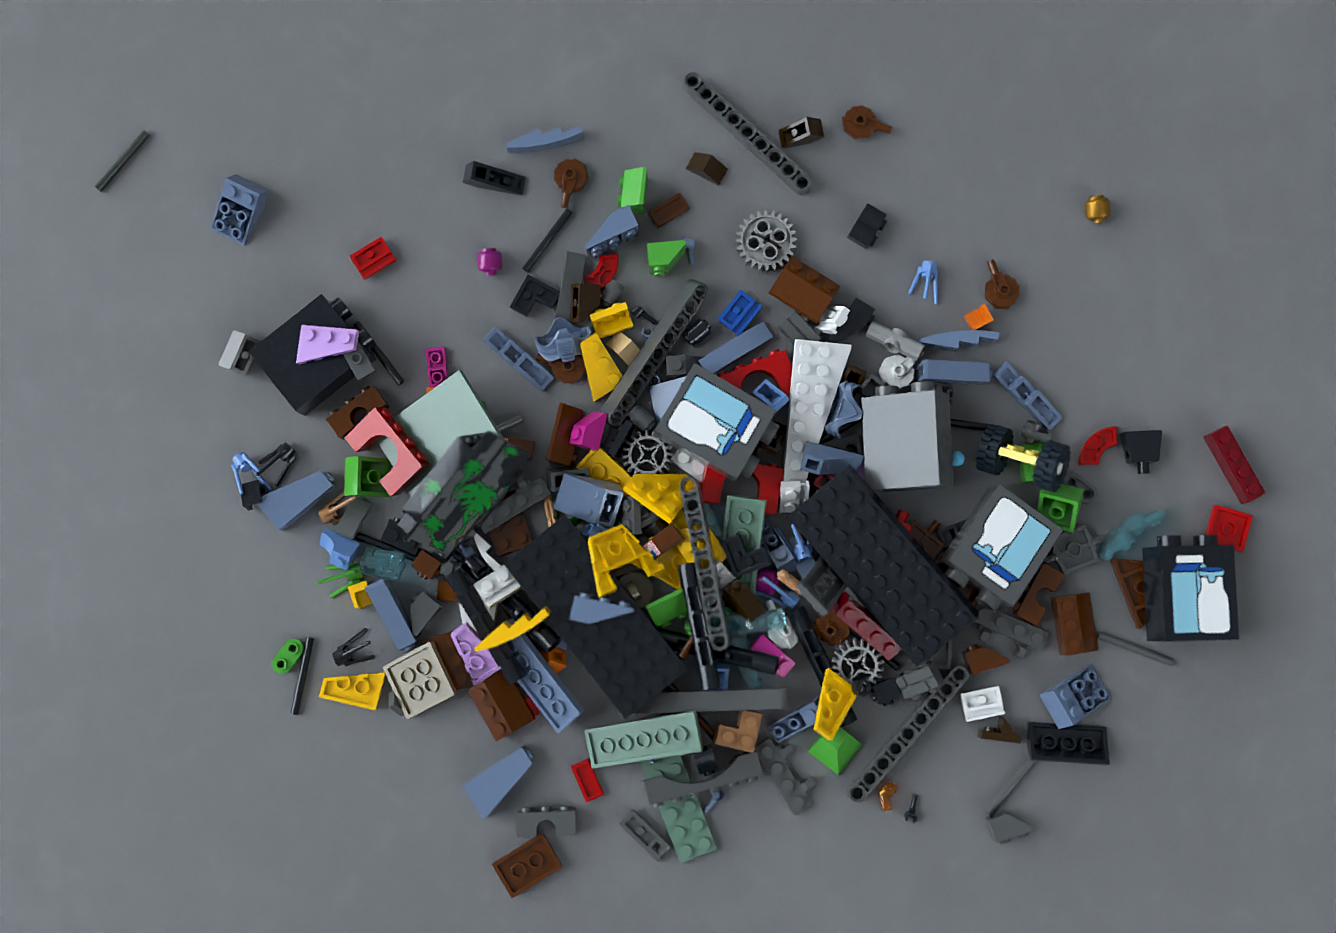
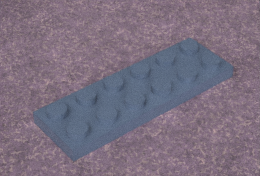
M512 618L508 622L513 625L515 620ZM525 633L507 641L511 651L526 674L518 680V683L559 734L583 713L584 709Z

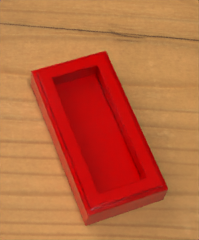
M589 758L571 766L586 803L604 795L596 773L591 767Z

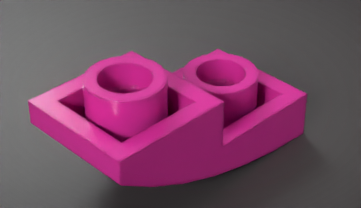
M445 346L425 349L429 387H436L448 378Z

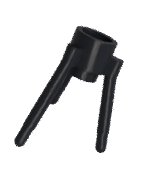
M286 442L283 445L281 444L277 449L259 461V464H262L273 457L260 469V472L256 473V476L263 473L279 458L284 462L288 460L275 483L276 486H279L291 463L296 459L293 456L296 451Z
M367 628L358 632L346 643L337 647V651L332 653L333 659L338 666L344 664L347 667L354 663L374 659V655L351 660L353 658L352 653L371 644V641L362 643L352 649L347 647L367 631Z

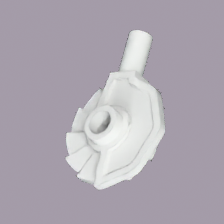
M901 355L885 358L879 369L881 380L887 383L888 386H898L899 389L908 386L914 378L912 366L916 360L910 357L905 358Z
M773 600L766 601L765 603L770 613L767 627L768 637L780 649H791L798 642V636L789 618L777 612Z

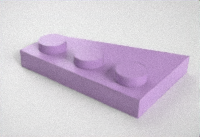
M302 325L296 363L300 365L307 361L320 360L323 357L356 351L359 331Z
M465 622L452 632L453 642L459 655L462 656L465 662V668L470 673L474 686L501 669V666H497L488 649L475 651L474 648L482 639L468 622Z

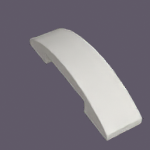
M476 533L474 539L484 560L494 571L502 567L488 553L492 546Z

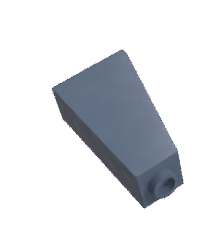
M922 360L917 366L918 382L931 381L946 385H986L992 380L993 376L989 363Z
M318 471L263 495L262 502L257 504L276 528L284 531L334 490L337 486L333 482L336 480L329 472Z
M382 578L366 586L365 589L397 649H404L407 652L415 648V643L419 642V640L413 635L412 625L390 579Z
M522 746L462 785L482 819L491 813L534 763V755L529 747L526 749L525 746Z

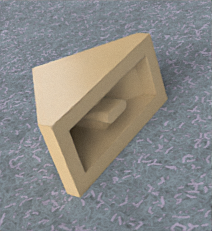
M621 332L616 333L606 343V346L628 366L631 365L640 351L635 343Z

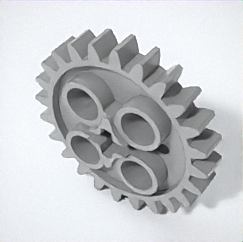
M767 210L764 211V215L757 211L756 217L750 214V221L744 219L745 226L739 225V229L742 232L736 233V236L740 238L735 241L736 244H740L736 250L742 251L740 258L746 257L744 263L751 262V268L757 265L758 271L762 267H765L766 272H768L769 267H772L773 271H775L776 265L782 268V261L787 263L789 261L787 256L792 257L794 255L790 250H796V246L792 244L797 242V238L792 237L796 234V231H790L793 224H786L788 218L781 220V213L776 217L774 211H772L771 215H768ZM765 225L767 231L760 232L757 227ZM782 234L784 239L777 241L774 235ZM769 238V242L764 244L763 240ZM751 241H756L758 243V247L751 248L748 245V243ZM767 250L774 251L775 256L767 257L765 252Z

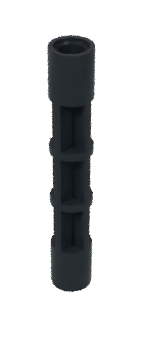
M476 554L467 558L462 565V568L476 582L492 573V570ZM515 593L499 603L515 621L520 619L525 613L531 618L536 615ZM543 621L527 631L547 653L551 652L561 641V638Z
M695 562L677 565L681 589H683L687 608L686 615L689 618L693 638L691 640L694 643L698 663L697 670L701 690L721 687L717 664L714 661Z
M460 567L445 576L453 592H457V599L483 641L497 628V625L463 568ZM507 642L488 648L497 666H501L500 671L509 685L526 675Z
M802 606L787 613V616L822 687L825 670L828 668L832 671L834 670L813 628L814 626L807 611ZM852 706L840 727L849 725L857 720Z
M662 628L658 629V632L676 652H681L690 636ZM716 642L717 645L720 647H723L725 645L723 643ZM730 645L727 649L717 651L712 647L714 660L771 675H776L780 661L779 656L739 648L734 645ZM693 646L689 654L696 656L695 648Z

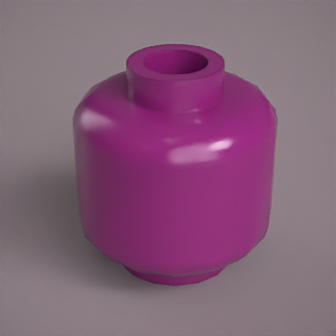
M482 248L481 252L477 254L478 270L485 272V275H496V271L502 269L501 252L497 251L496 248Z
M769 568L758 570L757 592L770 595L776 592L774 588L763 580L764 576L779 588L781 587L782 582L777 578V570Z

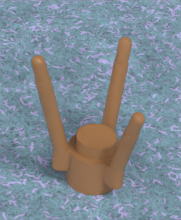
M343 491L331 502L324 505L323 509L318 511L322 521L325 524L331 522L332 525L340 522L342 517L337 518L339 516L338 509L354 501L356 496L334 506L336 502L344 497Z

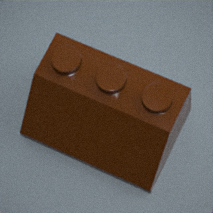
M792 256L770 289L769 294L815 323H818L839 290L840 285Z
M561 402L559 403L546 460L549 463L565 467H571L572 464H576L578 453L575 452L576 446L570 444L569 441L574 424L586 417L584 410Z
M1090 593L1051 597L1059 654L1067 656L1099 650Z
M502 672L467 690L496 742L535 720L516 683L509 685Z

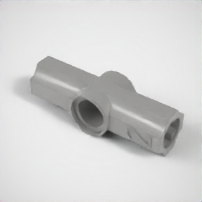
M875 321L871 323L866 333V337L883 344L888 352L893 354L899 352L916 361L919 360L925 345L908 338L903 330L898 328L890 329Z

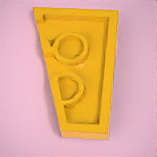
M597 333L592 334L579 343L593 402L614 390L623 377Z
M600 445L598 451L591 450L576 466V468H588L589 478L618 483L622 490L624 485L633 477ZM623 491V492H624L623 497H626V496L629 495V494H627L625 491Z
M830 668L825 670L814 724V730L828 741L833 740L856 698V695L852 692V685Z
M382 672L324 678L319 697L377 711L386 674Z

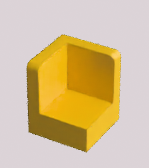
M366 580L348 587L355 609H361L373 604L365 589L366 586L371 584L370 581Z

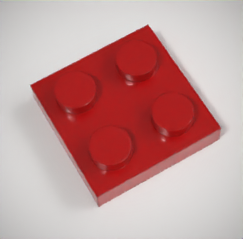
M1215 504L1212 506L1205 535H1218V545H1234V551L1244 552L1253 515Z

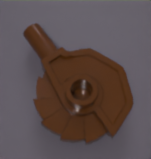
M864 105L853 106L849 111L847 110L845 117H842L844 132L854 139L868 138L877 130L891 134L892 126L879 123L871 109L864 107Z
M575 158L573 160L565 159V161L558 163L554 170V182L556 181L559 189H562V208H568L570 195L581 191L588 181L586 166Z
M994 259L990 260L987 264L992 275L991 279L985 284V299L995 309H1010V305L1016 303L1020 295L1019 285H1017L1014 278L1012 279L1006 274L1004 276L1002 272H999Z
M539 353L536 356L537 361L549 364L553 368L552 372L556 379L563 383L572 382L573 384L578 379H581L583 372H586L582 355H575V360L562 362V358L550 362Z
M833 608L824 616H818L816 623H814L817 636L820 637V640L829 642L828 645L843 643L850 633V627L835 615Z

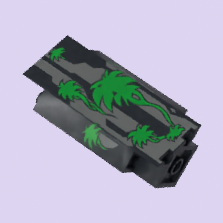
M490 431L458 436L402 508L406 514L398 525L407 533L403 540L409 543L413 540L419 544V548L430 553L436 551L441 555V558L448 561L461 543L470 541L523 474L524 470L521 467L531 454Z

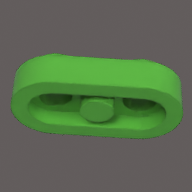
M300 639L288 640L273 659V670L279 674L288 673L302 656L304 643ZM292 645L296 646L295 652H292L290 649ZM281 660L284 662L283 668L279 666Z

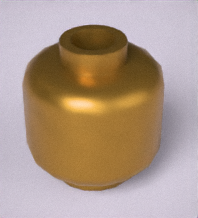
M1103 194L1090 196L1084 203L1086 218L1093 220L1094 223L1104 222L1105 217L1111 215L1109 199L1104 197Z

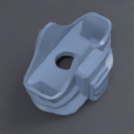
M558 317L544 336L534 338L538 348L537 351L544 359L552 362L562 358V362L575 360V355H582L579 343L591 336L592 332L590 325L579 328L571 324L564 317Z
M848 380L839 384L836 391V400H833L830 409L831 413L825 424V430L828 434L841 439L839 428L848 422L857 421L862 417V410L853 398V390L860 387V384L848 382Z

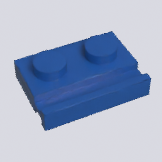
M740 290L718 317L717 321L739 336L761 310L762 305Z

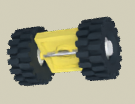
M991 424L985 429L984 435L981 436V442L978 444L979 449L976 452L977 458L975 462H977L976 467L978 470L993 475H1000L1007 465V460L1009 458L1036 465L1032 478L1034 479V487L1057 492L1064 481V477H1066V471L1069 467V456L1071 454L1069 445L1048 440L1042 446L1041 452L1027 449L1024 451L1025 447L1013 445L1014 441L1012 439L1014 435L1011 429Z

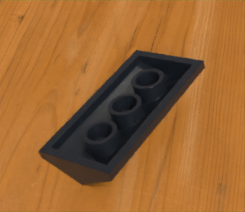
M1028 722L1027 748L1030 760L1097 765L1110 764L1106 727L1073 725L1058 729L1057 725L1052 723Z

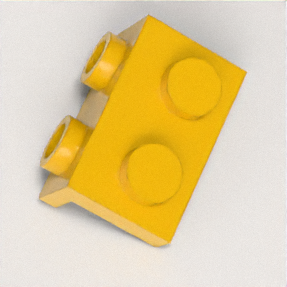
M618 302L607 309H598L593 314H590L594 330L600 339L633 327L626 302Z

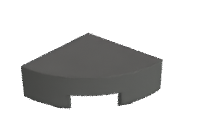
M392 690L389 692V708L402 717L404 713Z

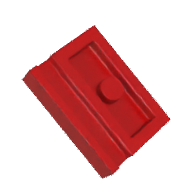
M382 236L349 256L364 280L397 261Z

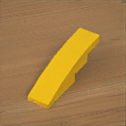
M545 606L533 618L525 613L513 625L506 619L474 648L475 651L478 652L495 647L516 638L533 628L552 611Z

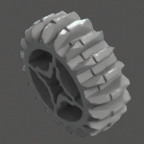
M645 430V436H642L639 431L637 432L638 439L634 435L631 436V439L634 441L633 443L626 441L630 448H623V451L627 452L628 455H622V459H628V461L623 463L624 466H631L627 470L628 473L634 470V474H665L662 471L663 469L666 471L670 470L666 463L673 464V460L668 459V457H673L674 453L667 452L672 449V446H665L666 442L653 435L654 430L652 436H649L648 430ZM653 441L657 445L652 448H646L641 442ZM637 446L641 456L633 463L632 453ZM660 449L664 452V459L661 465L655 460V455ZM644 451H648V453L649 451L653 452L651 455L652 461L643 459L645 457ZM648 463L655 470L643 471L638 467Z
M853 638V644L851 645L846 640L847 647L840 644L841 652L838 650L834 651L838 658L832 657V662L837 663L832 665L833 670H838L835 673L839 676L841 675V678L849 684H853L855 680H858L854 679L858 673H868V676L861 679L877 684L874 677H882L877 671H884V667L879 666V664L884 663V659H877L882 654L879 652L874 653L876 649L874 647L870 648L871 645L868 642L864 645L863 638L860 639V644L857 643L856 638ZM852 650H862L857 656L846 655ZM867 653L874 659L873 669L864 662ZM842 660L851 666L848 676L841 667ZM859 660H861V665L863 666H858L854 670L855 665L852 662L857 663ZM862 683L859 685L860 691L863 690Z

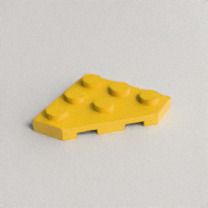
M634 474L624 485L623 491L670 524L684 508L680 482L683 478L689 476L686 474ZM689 481L686 484L688 492L694 489L693 481Z

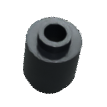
M698 319L685 331L686 333L683 337L692 347L696 344L699 345L711 334L710 329L712 327L705 319L703 321Z

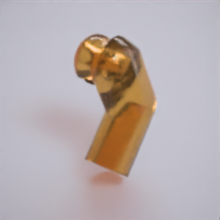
M886 783L879 791L878 796L882 811L891 810L889 798L893 793L897 792V785L894 783Z

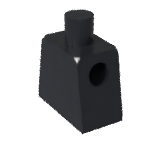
M1162 430L1128 431L1120 434L1126 463L1137 464L1138 474H1150L1149 463L1159 461Z

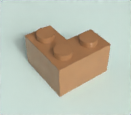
M739 710L735 727L716 722L712 742L717 745L753 753L762 714L751 710Z

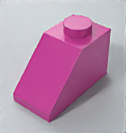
M591 412L575 423L569 443L583 449L598 451L608 414Z
M762 633L749 647L752 651L779 656L780 661L777 673L783 678L796 664L782 649L774 645Z

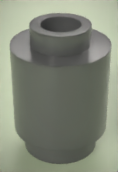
M611 280L602 292L601 305L609 308L613 304L618 303L625 287L619 282Z
M636 405L627 415L641 432H645V430L650 432L656 425L654 423L656 418L643 406Z

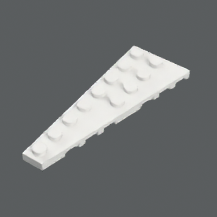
M795 339L782 482H806L809 472L800 470L807 441L819 444L851 350V345Z

